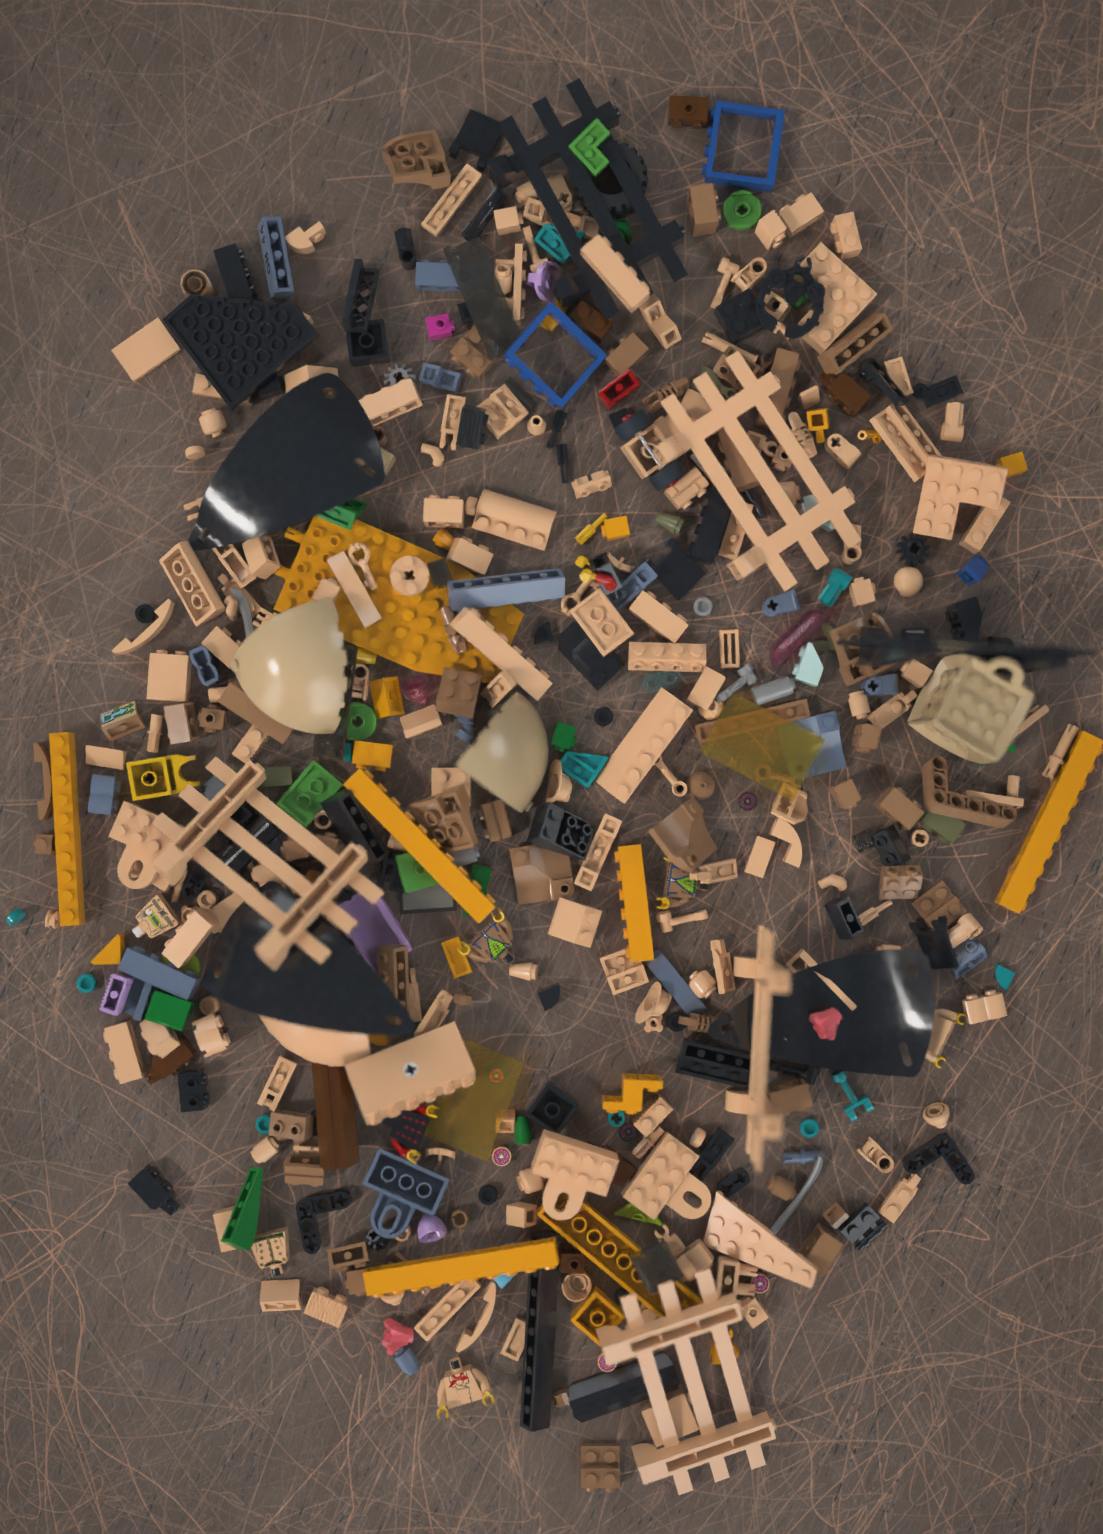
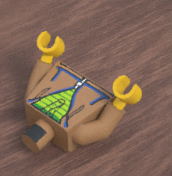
M663 858L668 861L663 897H657V900L662 901V905L657 906L658 909L678 907L694 898L696 890L707 891L708 884H702L700 880H690L689 872L678 868L668 858Z
M497 908L499 911L498 915H493L491 912L493 920L468 945L461 941L464 948L461 950L456 948L461 955H466L473 960L484 963L490 961L493 963L500 958L506 965L515 958L508 950L513 943L512 926L500 908Z

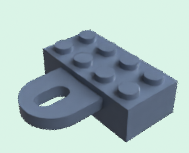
M379 1147L363 1182V1185L380 1192L371 1212L372 1228L378 1235L384 1238H395L406 1230L415 1208L434 1216L450 1179L418 1164H413ZM388 1209H395L397 1211L396 1220L390 1229H385L382 1226L383 1218Z

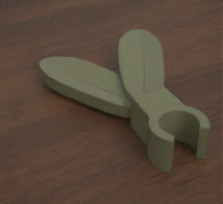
M706 366L701 368L702 374L705 372L708 374L720 394L727 400L731 398L727 395L728 392L736 394L737 391L734 388L721 385V382L710 368ZM696 386L692 387V390L700 393Z
M823 622L821 625L822 631L829 641L816 640L812 644L815 650L835 651V646L829 634V631L833 630L830 624Z

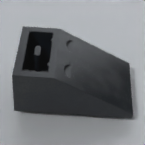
M977 596L947 606L945 616L947 621L951 623V636L953 640L978 642L983 614Z
M213 776L197 791L211 801L224 788L225 784ZM244 802L230 818L243 827L256 813ZM221 830L217 831L223 840L229 839Z
M548 802L537 806L527 841L546 850L586 860L595 825Z

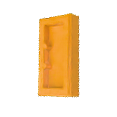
M460 936L441 942L454 979L473 972L468 957L461 955L456 950V948L460 950L464 948Z

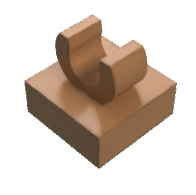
M837 1202L822 1214L835 1230L850 1217Z

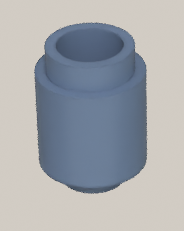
M409 1345L403 1346L395 1352L393 1359L403 1373L410 1376L420 1368L419 1360Z

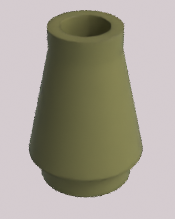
M659 512L655 523L661 525L672 534H680L685 520L681 519L680 516Z

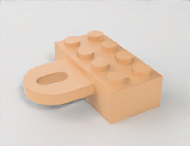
M124 801L108 837L126 844L117 868L120 881L128 888L143 889L151 885L158 872L152 862L172 841L151 824L159 814L134 803ZM175 822L182 829L186 827L185 825ZM141 861L143 869L139 878L134 881L131 878L132 870L135 863Z
M544 1129L531 1163V1170L533 1174L549 1178L542 1197L546 1213L554 1219L567 1220L574 1217L580 1210L586 1191L606 1197L619 1162L617 1153ZM562 1192L567 1193L569 1197L563 1209H556L555 1203L558 1195Z
M667 1131L661 1136L621 1192V1195L653 1220H655L665 1204L687 1219H696L703 1216L711 1205V1194L707 1186L689 1173L700 1156ZM687 1191L693 1192L701 1198V1205L699 1207H692L684 1201V1193Z

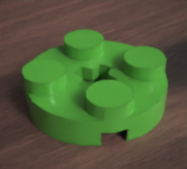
M746 190L732 193L726 199L723 206V218L727 226L739 231L754 227L761 215L760 201L751 192ZM740 206L747 210L744 215H740L737 212Z
M351 703L341 711L339 729L344 736L353 741H363L373 735L377 727V717L372 708L363 703ZM357 716L360 717V720H363V724H360V727H356V724H353V720H356Z

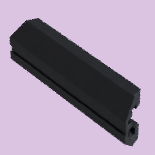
M660 1351L653 1354L664 1393L678 1389L680 1381L675 1366L666 1352ZM638 1360L618 1366L611 1372L603 1371L572 1382L569 1386V1404L574 1418L581 1423L650 1399Z

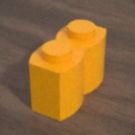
M355 740L352 764H356L355 768L367 769V766H374L376 771L386 772V768L391 769L394 746Z

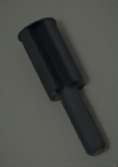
M557 410L552 422V432L546 445L549 449L552 448L557 432L561 431L567 413L562 410Z
M567 444L556 445L558 465L561 468L562 483L566 484V465H568Z
M754 488L743 491L748 503L754 505L753 507L759 518H764L765 515L757 502L758 496Z

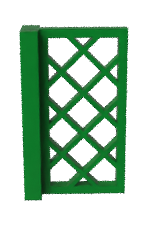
M353 498L316 516L351 530L354 522L366 510L367 504Z

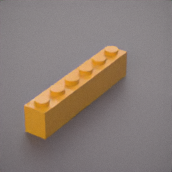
M641 844L617 847L618 851H614L615 862H619L620 870H616L617 880L622 883V889H619L620 901H624L621 916L622 920H626V928H623L624 939H628L629 947H625L626 959L630 958V962L654 960Z

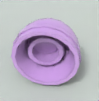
M422 1212V1218L417 1229L419 1241L421 1243H431L443 1238L447 1234L443 1221L435 1215L431 1216Z

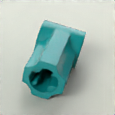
M836 567L817 599L831 608L853 577Z

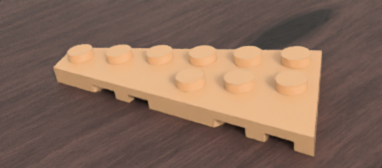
M718 1190L715 1194L703 1243L711 1249L812 1289L818 1267L800 1253L793 1251L785 1241L779 1240L773 1235L771 1230L752 1215L746 1214L734 1201L731 1202Z

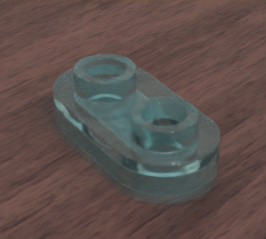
M660 671L647 675L642 680V688L648 694L658 693L661 687L665 690L674 688L679 683V674L676 671ZM668 675L673 676L672 682L667 681L666 677ZM651 680L655 682L653 688L648 686V682Z

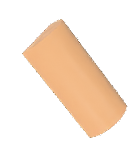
M188 541L178 542L159 560L196 627L213 620L226 610Z

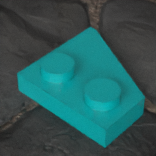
M544 224L534 238V241L559 262L565 264L570 257L566 246L555 226ZM576 231L579 239L582 241L586 233Z
M567 751L560 762L563 772L586 788H589L609 758Z

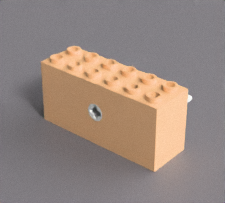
M455 1021L345 1065L367 1125L371 1124L372 1126L381 1123L382 1119L388 1116L390 1118L396 1117L405 1109L413 1110L422 1102L430 1103L436 1100L439 1095L452 1094L456 1088L461 1086L463 1088L469 1087L473 1084V1081H476L474 1066Z

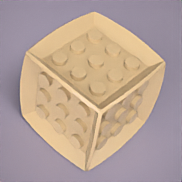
M954 654L943 658L932 672L921 690L907 722L924 737L957 756L975 763H992L1002 757L1018 733L1030 709L1034 693L1022 683L1024 678L1022 666L1011 658L999 657L988 662L969 654ZM998 668H1008L1012 671L1013 677L1011 680H1008L997 674L995 670Z

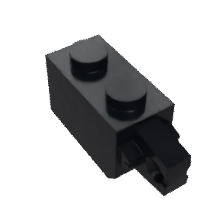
M150 1164L128 1183L150 1209L160 1207L171 1216L180 1207L173 1196L175 1191L172 1184L167 1180L164 1181L160 1176L159 1170L154 1166H150Z

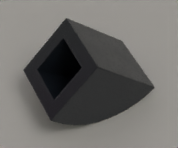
M559 983L537 992L544 1011L551 1009L558 1002L560 997Z

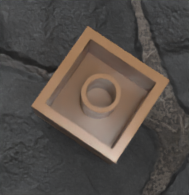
M713 183L689 187L687 205L692 237L715 234L716 228L719 227L721 212L720 208H716L718 193L717 189L714 190Z
M444 667L436 699V711L474 718L481 688L482 674Z
M887 787L872 804L902 830H910L925 813L921 810L922 806L914 799L912 801L906 797L907 793L900 787Z
M802 1077L765 1087L767 1097L781 1117L789 1116L790 1112L808 1111L809 1107L813 1106L808 1085Z
M818 1222L798 1253L818 1267L817 1274L823 1277L824 1274L831 1270L835 1257L838 1258L841 1255L844 1244L837 1234Z

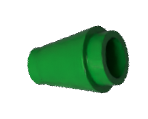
M527 1116L516 1117L514 1134L516 1145L532 1143L531 1138L533 1136Z

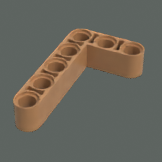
M935 755L923 765V806L927 811L1001 829L1007 827L1017 818V811L1010 805L948 791L947 762L942 756Z

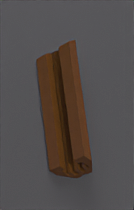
M313 1062L312 1074L320 1168L329 1171L346 1169L358 1164L360 1161L354 1091L345 1067H331Z

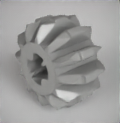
M396 363V369L393 370L392 367H388L390 373H384L386 378L384 385L389 387L398 384L396 378L399 379V377L403 379H416L415 374H411L413 372L412 368L406 369V364H402L401 368H399L398 363Z

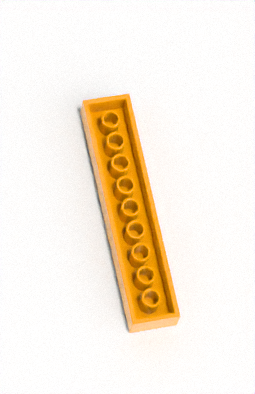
M562 1192L558 1195L555 1203L556 1209H563L569 1197L567 1193ZM584 1199L578 1213L567 1220H557L550 1217L544 1210L543 1203L537 1209V1215L628 1292H635L636 1298L659 1318L666 1316L657 1284L669 1280L673 1281L681 1310L703 1303L702 1298L685 1283H682L679 1278Z

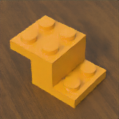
M622 1073L621 1096L602 1095V1109H606L608 1113H618V1110H623L627 1114H637V1111L642 1112L643 1088H646V1091L658 1092V1089H663L661 1075Z

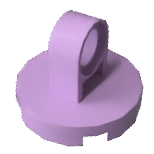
M545 261L538 266L536 273H528L526 285L535 288L537 296L541 300L554 301L553 281L560 277L559 271H561V268L555 262Z

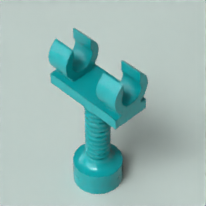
M836 1070L831 1074L834 1082L840 1083L851 1102L843 1107L851 1122L858 1119L853 1109L863 1104L868 1113L874 1110L872 1103L866 1095L857 1099L846 1080L848 1077L846 1071Z

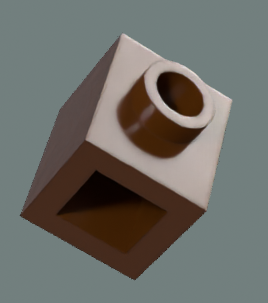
M561 1249L560 1272L584 1274V1268H588V1257L584 1256L578 1249Z

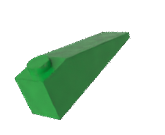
M250 1167L221 1239V1242L238 1250L249 1251L254 1244L261 1195L262 1168Z

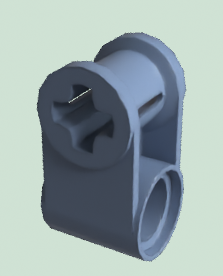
M795 590L770 597L761 607L763 614L768 617L800 609ZM769 604L775 605V608L773 609V611H772L771 608L768 609L767 606H768Z
M898 674L871 677L864 680L861 684V691H864V694L867 696L899 694ZM869 684L874 685L875 688H874V689L868 688V685H869Z

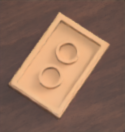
M156 318L111 351L135 383L181 351V349L161 320Z
M601 588L569 610L603 657L634 635L632 629L608 597L605 596Z

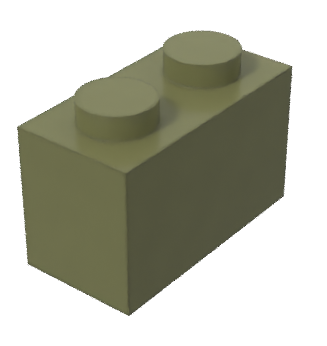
M926 809L925 813L918 820L922 824L920 826L922 829L929 833L933 831L937 834L936 838L944 844L947 842L954 843L966 826L964 822L957 818L931 813Z

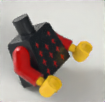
M606 552L590 560L583 555L577 558L575 561L577 566L583 569L588 564L589 568L592 569L591 571L585 568L579 575L581 581L588 583L592 578L594 582L599 583L605 596L610 594L612 600H617L623 596L620 590L622 588L621 581Z
M419 1105L413 1110L401 1111V1114L397 1117L390 1118L388 1116L382 1122L383 1125L392 1128L389 1136L396 1151L413 1164H416L413 1160L416 1155L421 1157L417 1150L431 1117H438L433 1115L435 1109H440L437 1106Z

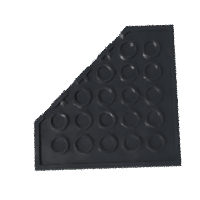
M191 294L163 318L164 322L231 410H234L320 336L299 307L291 303L283 304L270 301H251L248 299H229Z

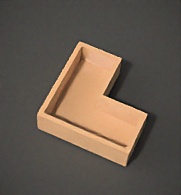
M820 242L800 266L803 268L807 267L806 259L810 257L812 261L810 273L814 280L821 283L825 288L824 311L819 317V325L802 337L819 354H822L870 305L877 293ZM801 275L794 276L798 283L803 282ZM810 310L797 325L802 326L806 323L807 318L811 319L813 311Z
M930 454L913 533L952 540L960 502L999 509L1008 467Z

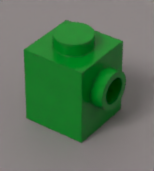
M558 722L551 744L554 745L553 749L564 752L565 749L569 750L570 746L574 747L577 736H574L576 727Z

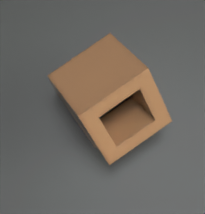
M569 1388L560 1389L552 1394L554 1406L561 1408L569 1405Z

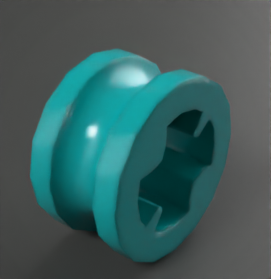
M618 1110V1115L622 1116L619 1122L611 1119L614 1113H608V1121L613 1127H619L625 1122V1115L622 1110Z

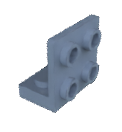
M968 938L953 948L959 967L950 968L951 973L956 979H959L987 958L985 948L976 938Z

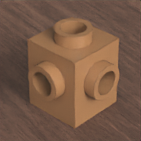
M208 705V708H202L197 717V722L200 723L199 727H203L205 732L216 733V729L226 731L228 712L219 710L220 706Z

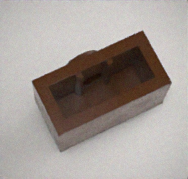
M670 95L668 126L673 128H682L683 126L691 127L692 129L706 128L708 97Z
M582 300L570 315V320L600 344L612 329L613 322L609 319L606 320L600 309L596 307L593 309Z

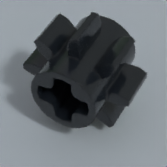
M370 1229L368 1236L365 1237L369 1241L367 1245L371 1249L374 1248L377 1252L380 1249L387 1248L389 1241H391L390 1238L378 1235L374 1229Z

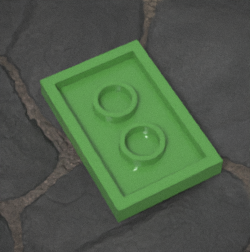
M313 760L276 804L304 828H307L315 819V816L323 810L320 803L336 794L343 786V783L316 760Z

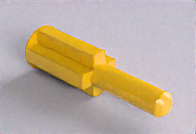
M603 513L592 525L588 524L575 537L576 541L583 545L596 532L595 529L607 518V515Z

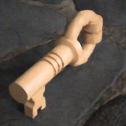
M357 541L350 545L348 559L353 564L360 566L364 572L366 580L362 582L363 586H370L371 590L378 588V585L367 564L370 557L369 548ZM362 548L365 557L359 561L355 560L353 552Z
M592 578L588 583L582 582L576 592L568 593L562 598L561 611L567 616L572 615L569 611L571 609L565 605L567 599L573 598L579 604L587 587L591 586L596 591L597 587H600L599 583L594 582Z

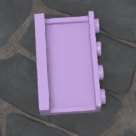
M360 893L352 896L351 901H344L338 905L358 921V924L349 934L345 933L348 939L352 938L355 943L353 947L376 972L378 971L377 946L395 943L406 945L408 952L414 949V946L383 896L373 905Z

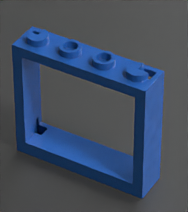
M716 101L715 108L711 107L710 114L713 124L708 127L707 138H710V145L705 147L704 157H708L707 164L703 163L702 175H705L704 183L772 193L785 110ZM721 113L774 120L766 179L712 171Z
M551 301L543 307L502 356L505 358L504 361L508 363V366L511 368L515 367L519 371V376L526 382L529 380L534 385L532 388L541 395L543 393L548 398L546 401L554 408H562L605 359L607 354ZM547 315L558 323L594 358L593 362L562 398L514 354Z

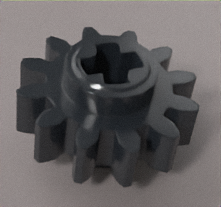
M911 532L908 534V539L906 536H902V542L896 544L900 549L895 554H901L898 561L906 560L905 566L912 562V566L916 567L918 562L920 564L925 562L923 557L927 558L930 556L925 551L931 547L924 545L927 538L920 540L921 534L916 535L914 538ZM913 546V548H916V552H910L909 548Z

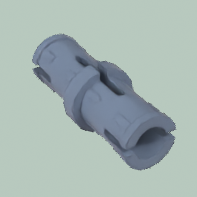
M800 1149V1151H783L784 1164L801 1163L803 1165L806 1162H816L818 1155L823 1157L822 1150L805 1151Z

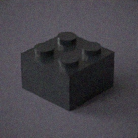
M750 288L716 306L714 315L730 343L734 345L763 329L757 319L755 304H753L755 297Z
M384 319L370 320L368 333L346 332L349 361L352 367L390 363ZM364 321L355 322L354 325L364 326Z
M547 1080L526 1109L525 1115L546 1130L560 1134L579 1107V1101L550 1080Z

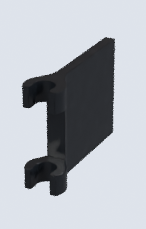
M470 109L455 141L449 149V157L456 159L460 149L479 157L476 169L484 172L487 161L502 134L498 121Z
M668 537L663 543L671 551L657 566L649 558L645 562L658 575L656 579L679 601L706 573L692 559H689V556L671 537Z
M939 916L938 919L931 920L934 929H925L923 918H918L916 922L909 923L910 929L917 935L922 952L929 960L931 970L959 967L947 933L946 916Z

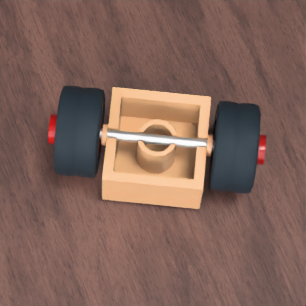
M643 409L634 415L629 413L622 418L623 422L614 430L623 442L633 435L635 436L621 446L620 449L640 478H646L658 469L649 478L656 491H660L666 486L670 488L677 483V478L685 472L679 461L675 459L662 468L652 453L656 445L666 440L654 423L642 432L640 431L651 422Z

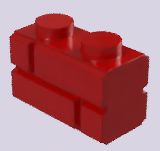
M627 369L598 391V398L606 409L610 411L628 398L631 393L636 392L640 388V382L631 370Z

